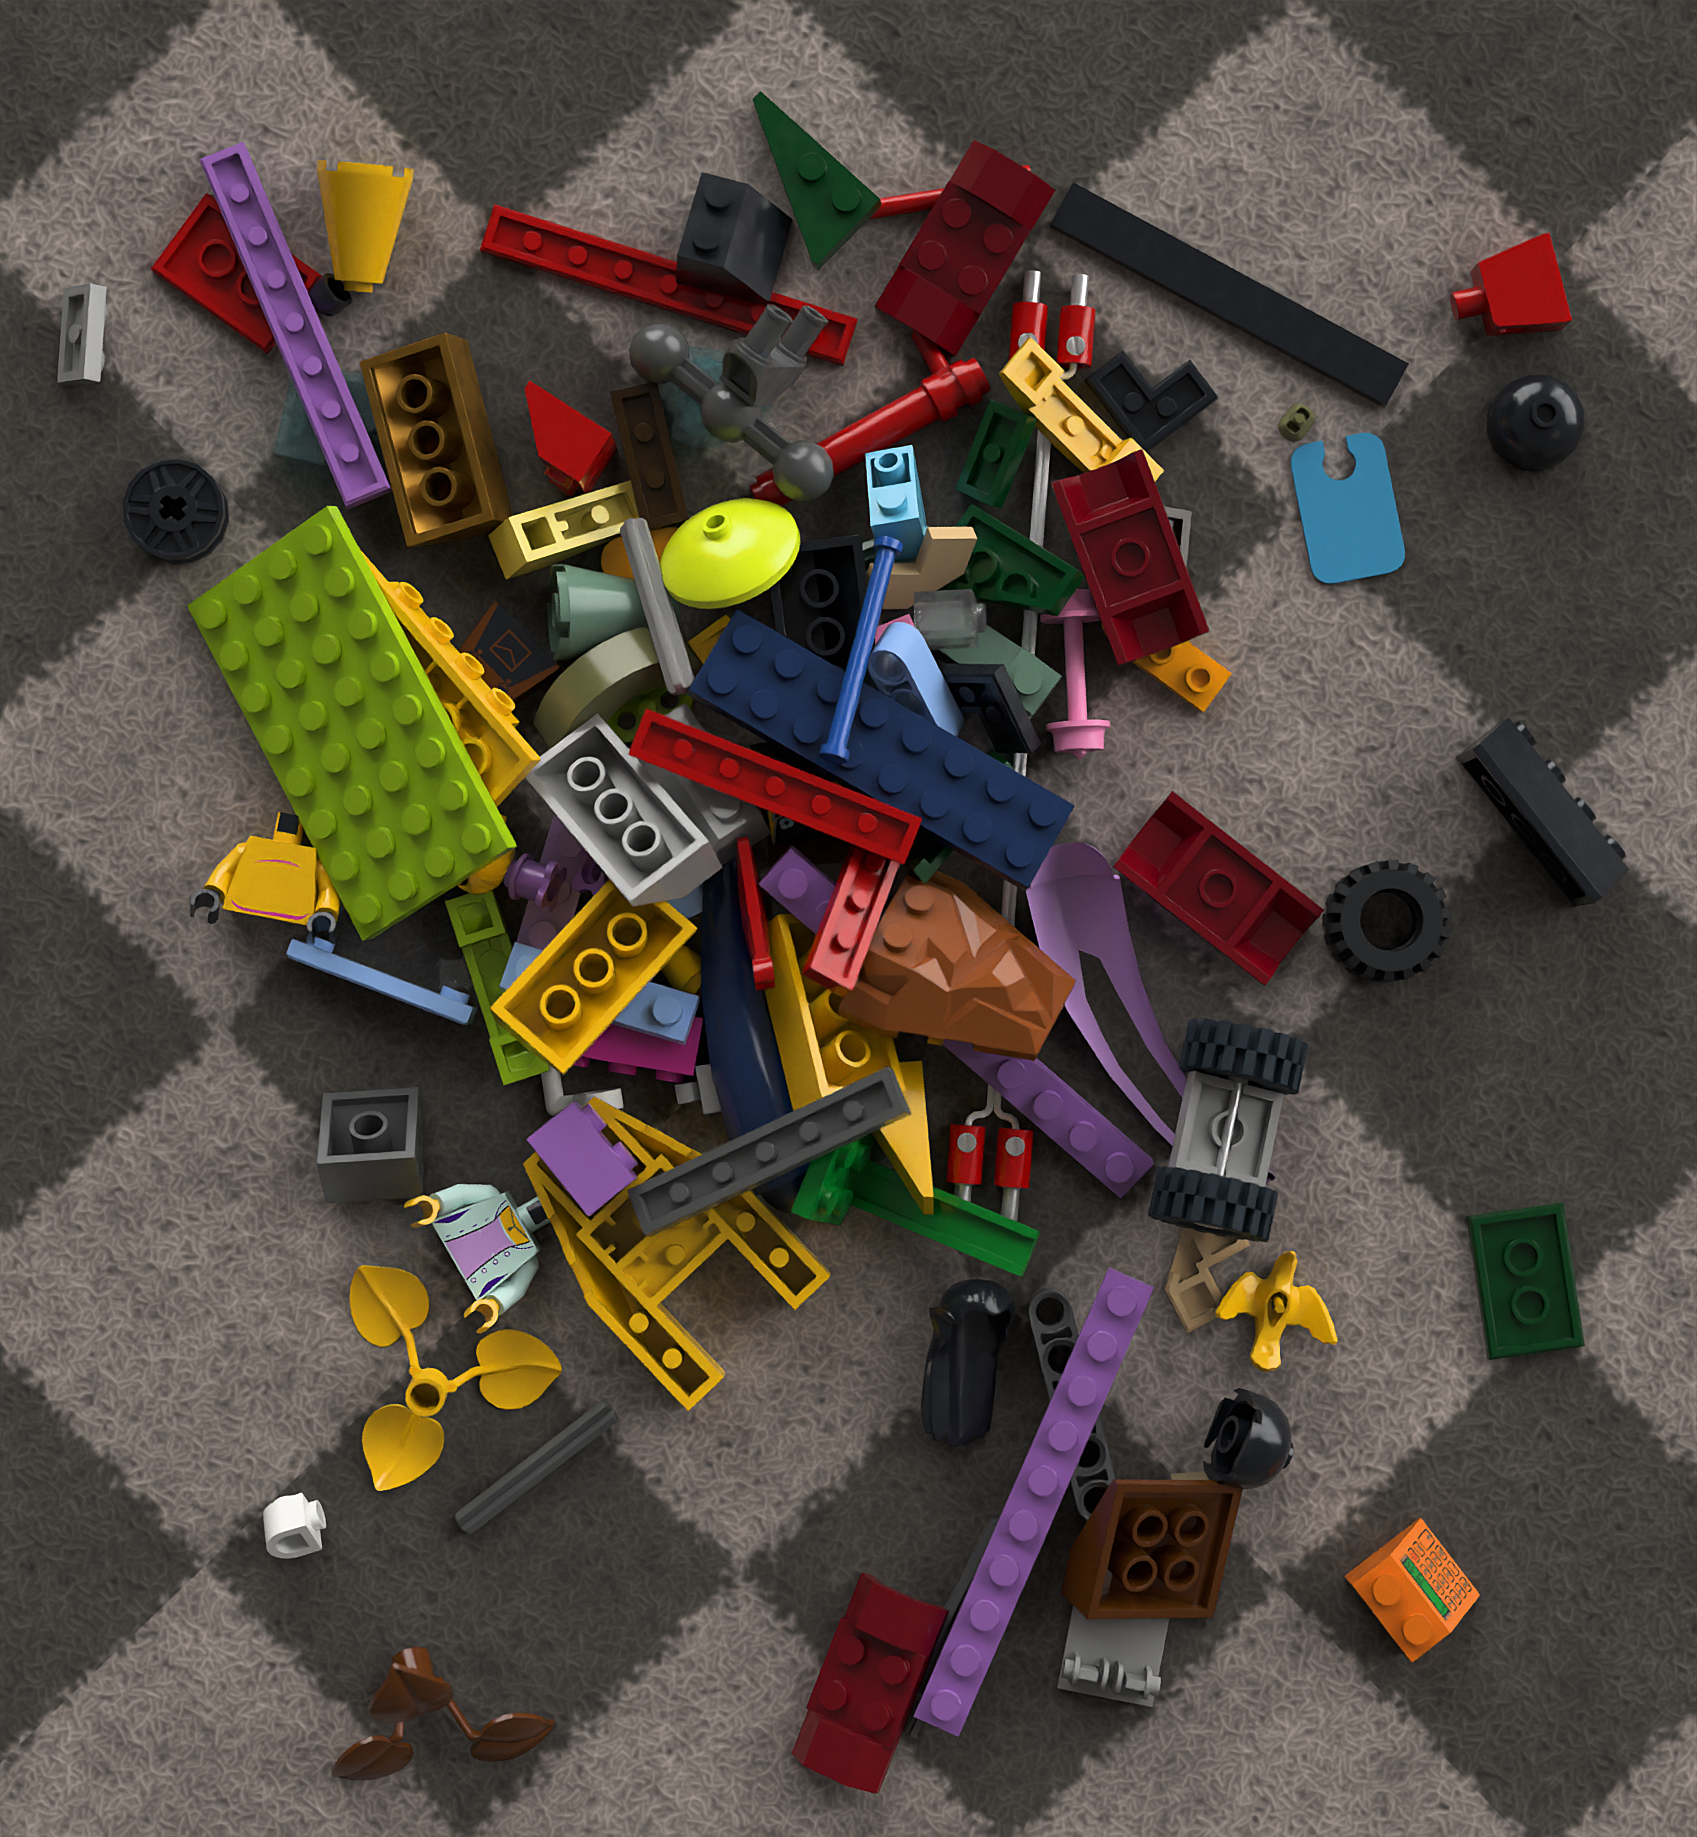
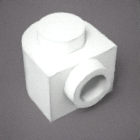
M299 1493L293 1496L280 1497L265 1508L263 1520L266 1548L272 1556L289 1559L322 1550L320 1530L326 1528V1519L318 1500L308 1502L303 1493Z

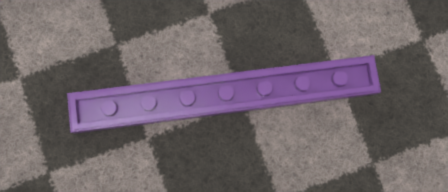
M244 141L199 159L347 510L392 492Z

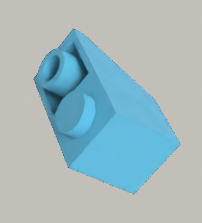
M913 445L865 453L870 523L874 539L878 536H888L903 543L901 556L895 557V561L917 557L927 527Z

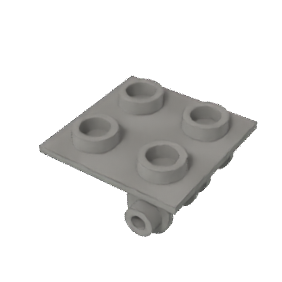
M1073 1605L1057 1688L1153 1707L1154 1696L1157 1697L1160 1690L1161 1677L1158 1676L1169 1618L1087 1619Z

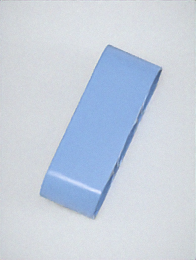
M895 622L888 625L873 648L867 665L868 671L879 692L958 737L964 726L962 712H960L923 636L915 627L904 622Z

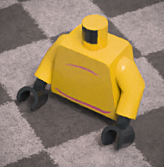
M278 812L273 840L250 836L247 842L237 844L215 867L203 889L193 893L190 899L189 914L193 917L198 908L208 907L210 908L208 923L214 924L219 918L220 903L223 902L222 909L307 925L312 944H315V936L318 932L328 930L330 942L335 944L339 940L336 921L339 916L341 899L317 855V848L301 845L304 828L299 821V816Z

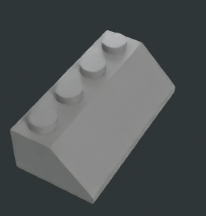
M597 713L540 756L541 760L524 779L632 906L684 898L719 871L722 866L707 838L640 761L628 755L629 749Z

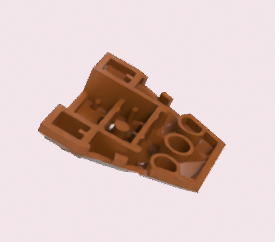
M936 870L924 884L914 873H908L877 925L853 991L842 999L837 1015L881 1036L897 1038L899 1031L928 1036L927 1043L943 1046L944 1039L972 1043L973 1051L1035 1061L1072 992L1076 980L965 883Z

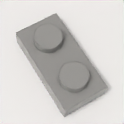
M88 283L64 288L57 383L79 386L100 382L105 362L102 348L104 325L108 317L106 305L107 287Z

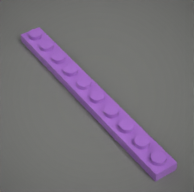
M791 845L759 881V885L817 934L836 885L831 878ZM944 1039L943 1045L1119 1198H1122L1152 1167L1153 1159L1037 1058L1035 1061L977 1052L973 1051L972 1043Z
M1108 1267L921 1696L914 1717L959 1737L1154 1289L1153 1286Z

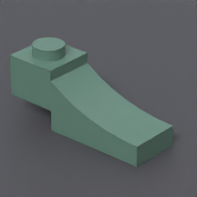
M944 595L918 630L925 642L955 664H1004L1025 711L1031 719L1061 680L1062 676L1025 648H1021L983 623L946 595Z

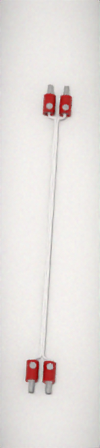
M1025 271L1022 302H1016L1012 305L1008 361H1010L1028 338H1032L1045 351L1048 306L1039 303L1041 272ZM1085 274L1072 275L1070 305L1060 307L1056 363L1061 368H1069L1067 372H1064L1059 377L1061 380L1072 377L1076 369H1089L1092 367L1096 310L1087 306L1089 276ZM1038 430L1030 540L1043 548L1051 442ZM1024 610L1021 648H1025L1035 656L1038 612ZM1013 753L1012 767L1016 772L1026 777L1027 753ZM1004 880L1001 915L1014 926L1017 887ZM988 1084L986 1108L969 1114L965 1125L950 1124L946 1182L955 1184V1196L971 1202L972 1185L982 1184L986 1126L972 1125V1122L976 1118L988 1116L994 1107V1112L1000 1119L1007 1120L1012 1124V1128L998 1127L994 1185L1003 1188L1001 1215L1017 1221L1020 1189L1030 1188L1034 1130L1019 1129V1122L1016 1117L1001 1110V1094Z

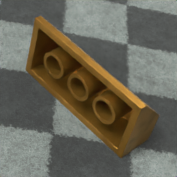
M442 333L359 361L407 547L413 548L476 537L494 531L508 517L513 516L468 340L448 333Z

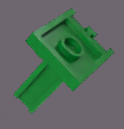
M868 1134L810 1162L791 1212L810 1220L841 1226L850 1205L1023 1277L1041 1231L936 1187H933L934 1214L924 1215L898 1173L893 1169L869 1160L876 1140L873 1135Z

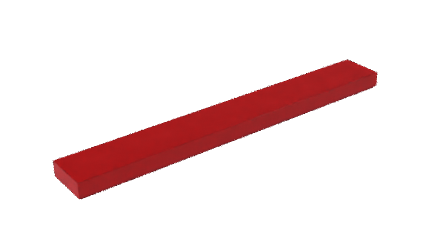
M495 204L480 247L482 253L745 336L748 335L766 308L765 305L676 283V261ZM772 292L769 305L778 307L788 314L792 320L796 318L803 306L812 307L828 320V323L824 326L806 355L844 366L858 319Z

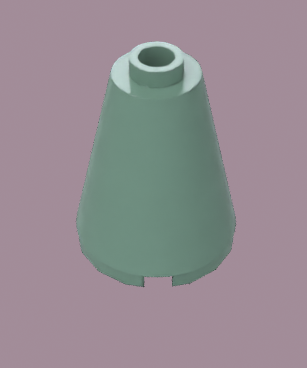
M565 564L551 565L547 588L557 589L556 593L552 594L551 604L547 603V621L550 651L555 653L554 661H566L581 657L602 642L633 629L647 627L649 630L635 579ZM669 594L679 624L680 605Z

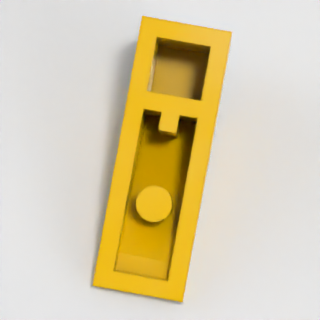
M922 1061L899 1062L906 1089L903 1095L911 1115L889 1124L872 1134L923 1214H934Z

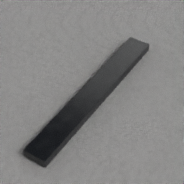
M1074 182L1050 224V228L1383 408L1387 405L1409 363Z

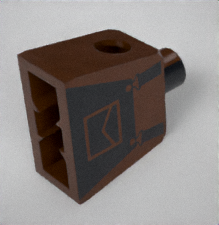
M497 601L491 605L458 650L460 654L465 652L475 657L484 668V673L481 675L483 681L491 690L498 688L505 692L515 705L563 672L561 667Z

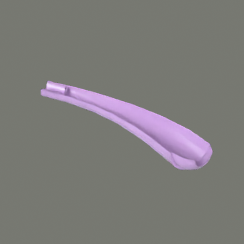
M1083 842L1052 846L1035 875L1031 886L1026 890L1039 948L1076 980L1074 988L1065 1003V1007L1109 1076L1151 1125L1173 1146L1175 1134L1159 1118L1120 1068L1102 1035L1085 996L1079 950L1101 960L1145 1045L1183 1098L1187 1078L1179 1069L1178 1063L1164 1041L1142 984L1128 928L1120 877L1113 875L1112 869L1103 854L1093 846ZM1269 1170L1266 1185L1276 1178Z

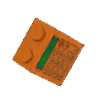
M1421 1518L1413 1522L1344 1576L1403 1654L1412 1663L1449 1635L1480 1596Z

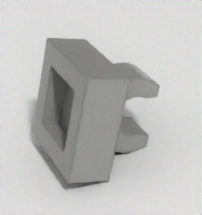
M710 1064L695 1067L698 1081L674 1085L678 1104L701 1100L704 1114L721 1112Z

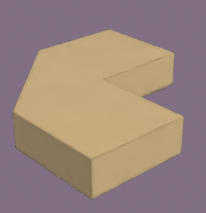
M928 527L916 561L894 563L882 609H908L963 575L977 541L973 527ZM870 563L867 570V583H869L874 563Z
M1189 1228L1182 1229L1164 1291L1187 1333L1215 1319V1312L1223 1299L1208 1267L1249 1247L1248 1240L1223 1237L1207 1232L1203 1233Z

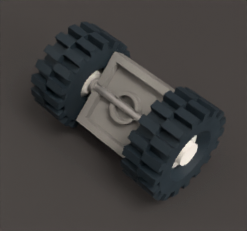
M1195 1018L1188 1021L1179 1063V1069L1188 1075L1169 1166H1162L1157 1169L1148 1212L1149 1217L1161 1220V1222L1167 1224H1174L1178 1227L1194 1229L1203 1233L1207 1232L1218 1236H1227L1240 1240L1246 1239L1254 1242H1269L1278 1192L1265 1187L1283 1096L1299 1093L1308 1049L1306 1042H1302V1040L1290 1037V1035L1284 1033H1275L1270 1029L1251 1027L1252 1025L1243 1023L1235 1024L1231 1021H1216L1206 1018L1204 1020Z

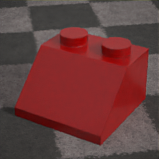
M529 381L524 390L538 456L546 469L544 474L549 478L548 482L570 497L573 496L575 491L582 495L589 493L618 450L612 433Z

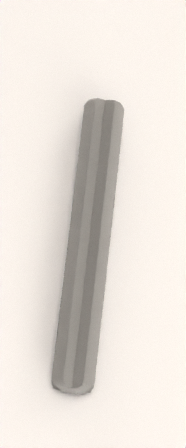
M630 518L624 521V525L620 527V533L667 690L671 695L686 694L695 678L672 602L663 582L662 570L649 526L644 518Z

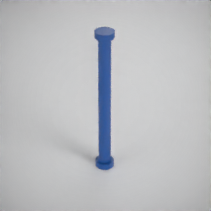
M878 536L874 541L873 550L876 552L831 730L827 744H822L819 752L820 758L831 763L846 764L849 759L850 751L846 747L895 557L901 556L903 543L892 537Z

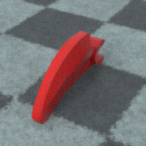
M748 836L740 837L736 840L738 892L744 934L752 960L756 991L776 988L770 956L768 920L762 887L759 885L760 879Z

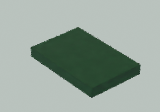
M1559 1202L1466 1216L1487 1359L1493 1360L1585 1346L1564 1203Z

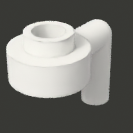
M550 1066V1071L541 1073L546 1110L552 1116H556L574 1101H577L583 1107L594 1096L617 1109L624 1107L621 1088L564 1096L560 1072Z

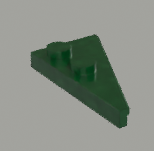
M760 91L752 100L785 192L793 209L796 222L807 247L813 267L819 270L881 207V199Z

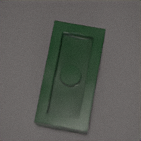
M990 399L955 489L992 507L1002 508L1038 419L1002 402Z

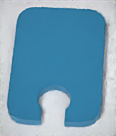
M1371 433L1345 436L1347 449L1355 460V469L1353 474L1344 480H1334L1325 473L1323 469V458L1325 456L1323 441L1306 443L1299 446L1293 452L1290 459L1310 568L1313 576L1324 584H1336L1388 574L1396 571L1405 559V548L1385 448L1382 441Z

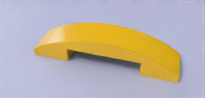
M1028 338L999 373L1004 385L1022 411L1038 419L1035 425L1037 429L1082 472L1086 473L1113 463L1132 452L1142 449L1132 438L1122 441L1059 378L1064 370L1032 338ZM1144 451L1154 481H1156L1164 470Z

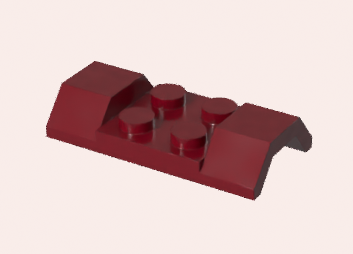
M973 140L874 307L956 356L1056 190L1036 174L997 150Z
M1143 449L1081 475L1060 479L1051 483L1118 666L1148 657L1210 632Z
M1173 791L1156 809L1113 865L1115 870L1150 896L1153 901L1263 986H1266L1280 963L1301 936L1324 912L1323 908Z
M861 1572L846 1614L839 1621L806 1706L808 1712L792 1750L794 1757L803 1766L844 1786L874 1794L879 1793L950 1610L914 1599L882 1584L874 1576Z

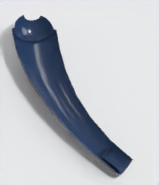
M736 857L722 865L719 871L704 881L701 916V996L710 1067L730 1141L793 1112L764 990L756 991L752 960L748 952L742 924ZM810 1162L752 1189L754 1194H761L765 1201L777 1210L793 1213L791 1209Z

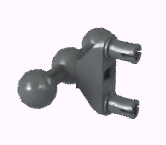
M767 305L746 338L734 340L725 353L722 374L719 377V380L723 383L720 384L689 359L688 341L677 328L667 323L655 322L643 327L633 336L629 347L631 365L637 374L655 384L673 382L701 405L702 424L711 436L730 443L743 440L773 465L774 482L783 495L798 502H810L818 499L829 489L834 471L832 459L825 449L812 441L798 440L791 443L761 418V406H770L773 400L796 382L806 368L807 357L805 354L828 323V320L810 306H803L796 318L792 320L788 314L778 307Z

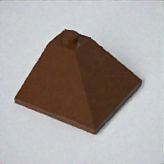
M1113 1479L1070 1549L1061 1593L1087 1619L1213 1618L1243 1489L1231 1487L1214 1480Z

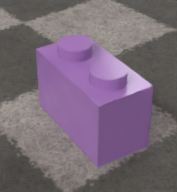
M574 1101L526 1140L589 1217L637 1178L632 1168L638 1163L620 1141L612 1146L601 1132L607 1126L606 1123L589 1103L582 1108L577 1101Z

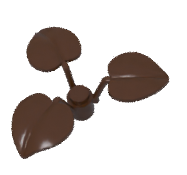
M411 1647L398 1652L392 1657V1666L387 1678L369 1704L370 1716L374 1720L384 1723H395L393 1734L389 1738L380 1735L370 1736L353 1744L338 1758L331 1769L333 1777L343 1779L373 1780L386 1777L403 1769L412 1760L414 1754L411 1744L401 1742L404 1736V1721L410 1720L415 1716H422L424 1713L440 1710L445 1706L468 1740L475 1742L470 1748L471 1756L487 1762L506 1761L525 1754L548 1735L555 1722L554 1718L547 1720L536 1714L511 1713L491 1720L482 1727L481 1731L474 1730L452 1699L453 1691L451 1686L443 1680V1677H435L429 1651L423 1647Z

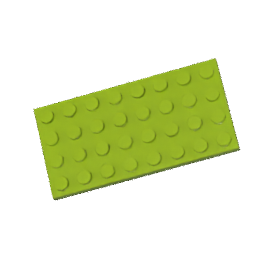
M326 506L187 605L296 815L299 816V821L312 846L317 848V855L362 941L370 940L380 935L517 847L337 506Z

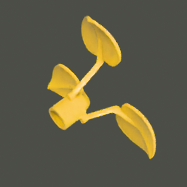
M362 1265L356 1269L353 1275L349 1299L352 1318L357 1330L368 1342L378 1347H388L394 1344L402 1335L406 1342L410 1364L409 1373L412 1376L405 1394L408 1408L401 1404H389L379 1408L369 1416L362 1432L363 1451L377 1491L389 1490L405 1485L424 1474L435 1464L443 1449L444 1431L438 1421L428 1416L439 1412L443 1407L447 1394L455 1392L462 1384L475 1376L481 1375L479 1386L484 1398L498 1408L512 1410L523 1408L537 1400L562 1373V1365L559 1359L544 1342L533 1335L515 1329L497 1330L482 1338L476 1349L480 1366L470 1368L453 1380L448 1381L446 1376L437 1369H421L414 1336L409 1329L420 1326L428 1315L430 1298L424 1284L412 1273L392 1267Z

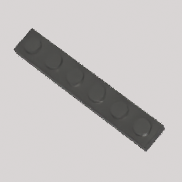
M886 1067L627 1190L644 1235L652 1237L909 1116L911 1112L893 1069Z

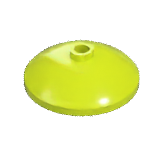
M752 498L724 501L698 512L678 528L662 553L660 566L663 582L668 593L684 605L703 609L736 605L763 593L785 575L797 557L800 547V533L792 515L782 506L770 501Z

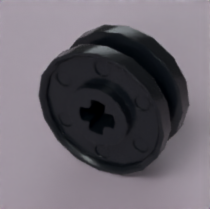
M182 459L159 460L141 469L129 483L123 500L124 523L132 539L155 559L173 565L194 563L210 555L224 539L229 524L228 501L220 485L199 465ZM174 502L180 507L187 504V506L182 508L186 515L179 521L173 517L166 519V517L171 515L167 508Z

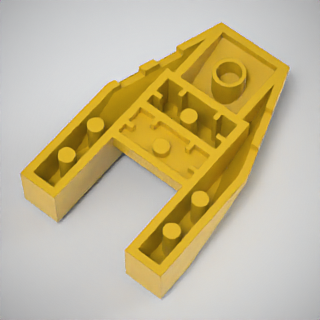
M594 1096L588 1103L597 1111L607 1125L601 1132L612 1146L620 1141L638 1163L632 1168L633 1172L637 1175L634 1181L588 1217L537 1152H534L523 1165L547 1218L555 1230L564 1255L572 1267L589 1307L681 1405L689 1411L724 1378L726 1372L661 1304L677 1286L727 1239L794 1310L831 1277V1272L751 1190L652 1237L645 1236L627 1190L702 1154Z

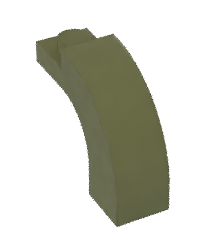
M647 627L633 629L602 642L572 663L553 683L544 696L533 722L550 749L597 713L607 724L611 716L633 697L647 690L666 686L652 636ZM682 636L695 678L703 665Z

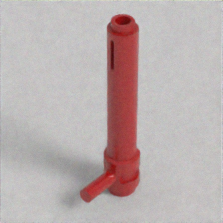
M914 331L911 334V338L932 375L921 380V386L816 443L823 447L832 459L833 477L866 460L865 453L884 450L937 420L944 423L958 415L957 409L965 405L971 408L982 402V396L990 392L991 387L976 359L973 357L966 362L960 359L949 365L937 344ZM773 467L756 476L757 482L749 485L755 499L770 501L780 506L793 500L783 495L775 484Z

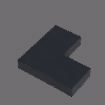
M1122 351L1085 379V383L1127 438H1132L1146 453L1219 398L1191 360L1187 361L1152 388L1126 353Z
M937 663L960 712L978 713L996 752L1032 754L1041 744L1004 664Z

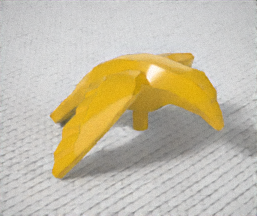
M1284 1251L1277 1258L1267 1279H1261L1253 1272H1245L1231 1286L1215 1312L1216 1318L1221 1320L1234 1318L1238 1313H1245L1254 1318L1255 1339L1249 1359L1252 1365L1262 1372L1275 1371L1280 1367V1338L1286 1325H1300L1308 1329L1313 1338L1320 1340L1325 1345H1335L1338 1342L1329 1312L1315 1288L1309 1285L1301 1287L1293 1285V1277L1298 1261L1294 1251Z

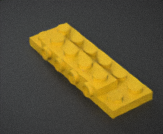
M362 552L496 807H498L541 760L515 729L520 722L511 713L515 709L514 702L505 692L498 688L491 690L483 681L481 675L484 673V668L481 663L468 653L463 652L460 654L450 642L454 637L452 630L442 620L436 617L430 619L419 607L423 603V597L413 586L406 582H388Z

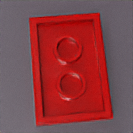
M206 193L150 270L268 355L275 346L276 340L218 203L214 197ZM292 254L309 294L314 283L322 275Z

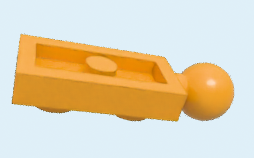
M1101 621L1102 629H1103V631H1104V633H1105V635H1106L1105 629H1104L1103 624H1102V621ZM1189 641L1132 662L1201 713L1207 709L1232 674Z

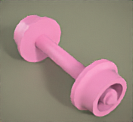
M1077 588L1058 616L1042 614L1040 620L1046 624H1063L1068 721L1046 724V731L1051 732L1053 736L1054 752L1072 753L1073 756L1081 760L1087 752L1104 750V734L1106 729L1110 728V721L1087 720L1083 623L1100 621V617L1090 590Z

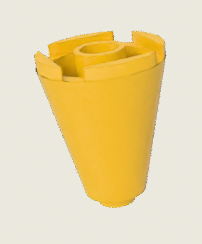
M317 160L316 171L334 279L344 281V290L373 293V283L383 284L413 182L414 169L404 168V177L393 176V166L338 161L337 171H327V161Z

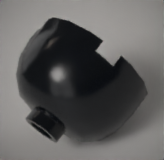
M1530 374L1509 382L1495 396L1487 413V435L1493 450L1508 463L1523 471H1544L1559 465L1576 449L1584 431V409L1578 394L1565 381L1550 375Z
M1237 1388L1233 1390L1238 1394L1234 1400L1225 1397L1218 1405L1204 1442V1447L1208 1448L1216 1439L1211 1453V1463L1203 1461V1465L1209 1479L1231 1487L1247 1490L1269 1483L1282 1469L1286 1468L1293 1457L1294 1446L1291 1442L1289 1421L1281 1408L1265 1396Z

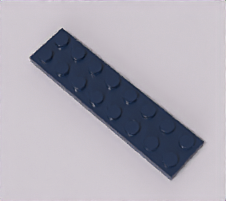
M738 609L735 611L689 687L688 696L844 787L922 818L918 830L1019 889L1026 891L1029 888L1075 805L865 683L862 685L846 747L850 751L848 762L846 764H835L823 760L819 757L821 745L827 744L845 671Z

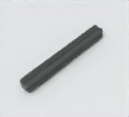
M605 1400L600 1401L470 1501L454 1516L460 1528L468 1535L474 1533L617 1422L618 1416L614 1409Z

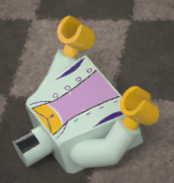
M457 1184L433 1193L429 1197L419 1196L408 1200L404 1204V1208L416 1204L423 1210L422 1220L410 1225L413 1228H419L432 1223L477 1300L466 1309L464 1318L473 1311L481 1312L485 1317V1324L476 1332L483 1333L494 1325L499 1315H502L525 1295L539 1268L536 1254L542 1248L533 1232L550 1223V1220H548L538 1196L518 1207L509 1191L500 1194L492 1185Z

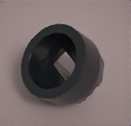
M326 273L317 280L309 292L315 311L327 316H334L342 312L352 302L350 292L344 290V283L341 280H335L334 275Z

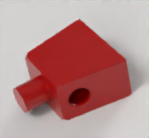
M1550 232L1541 234L1478 262L1470 271L1474 287L1450 293V305L1454 318L1461 320L1481 315L1486 336L1558 331L1564 329L1572 321Z

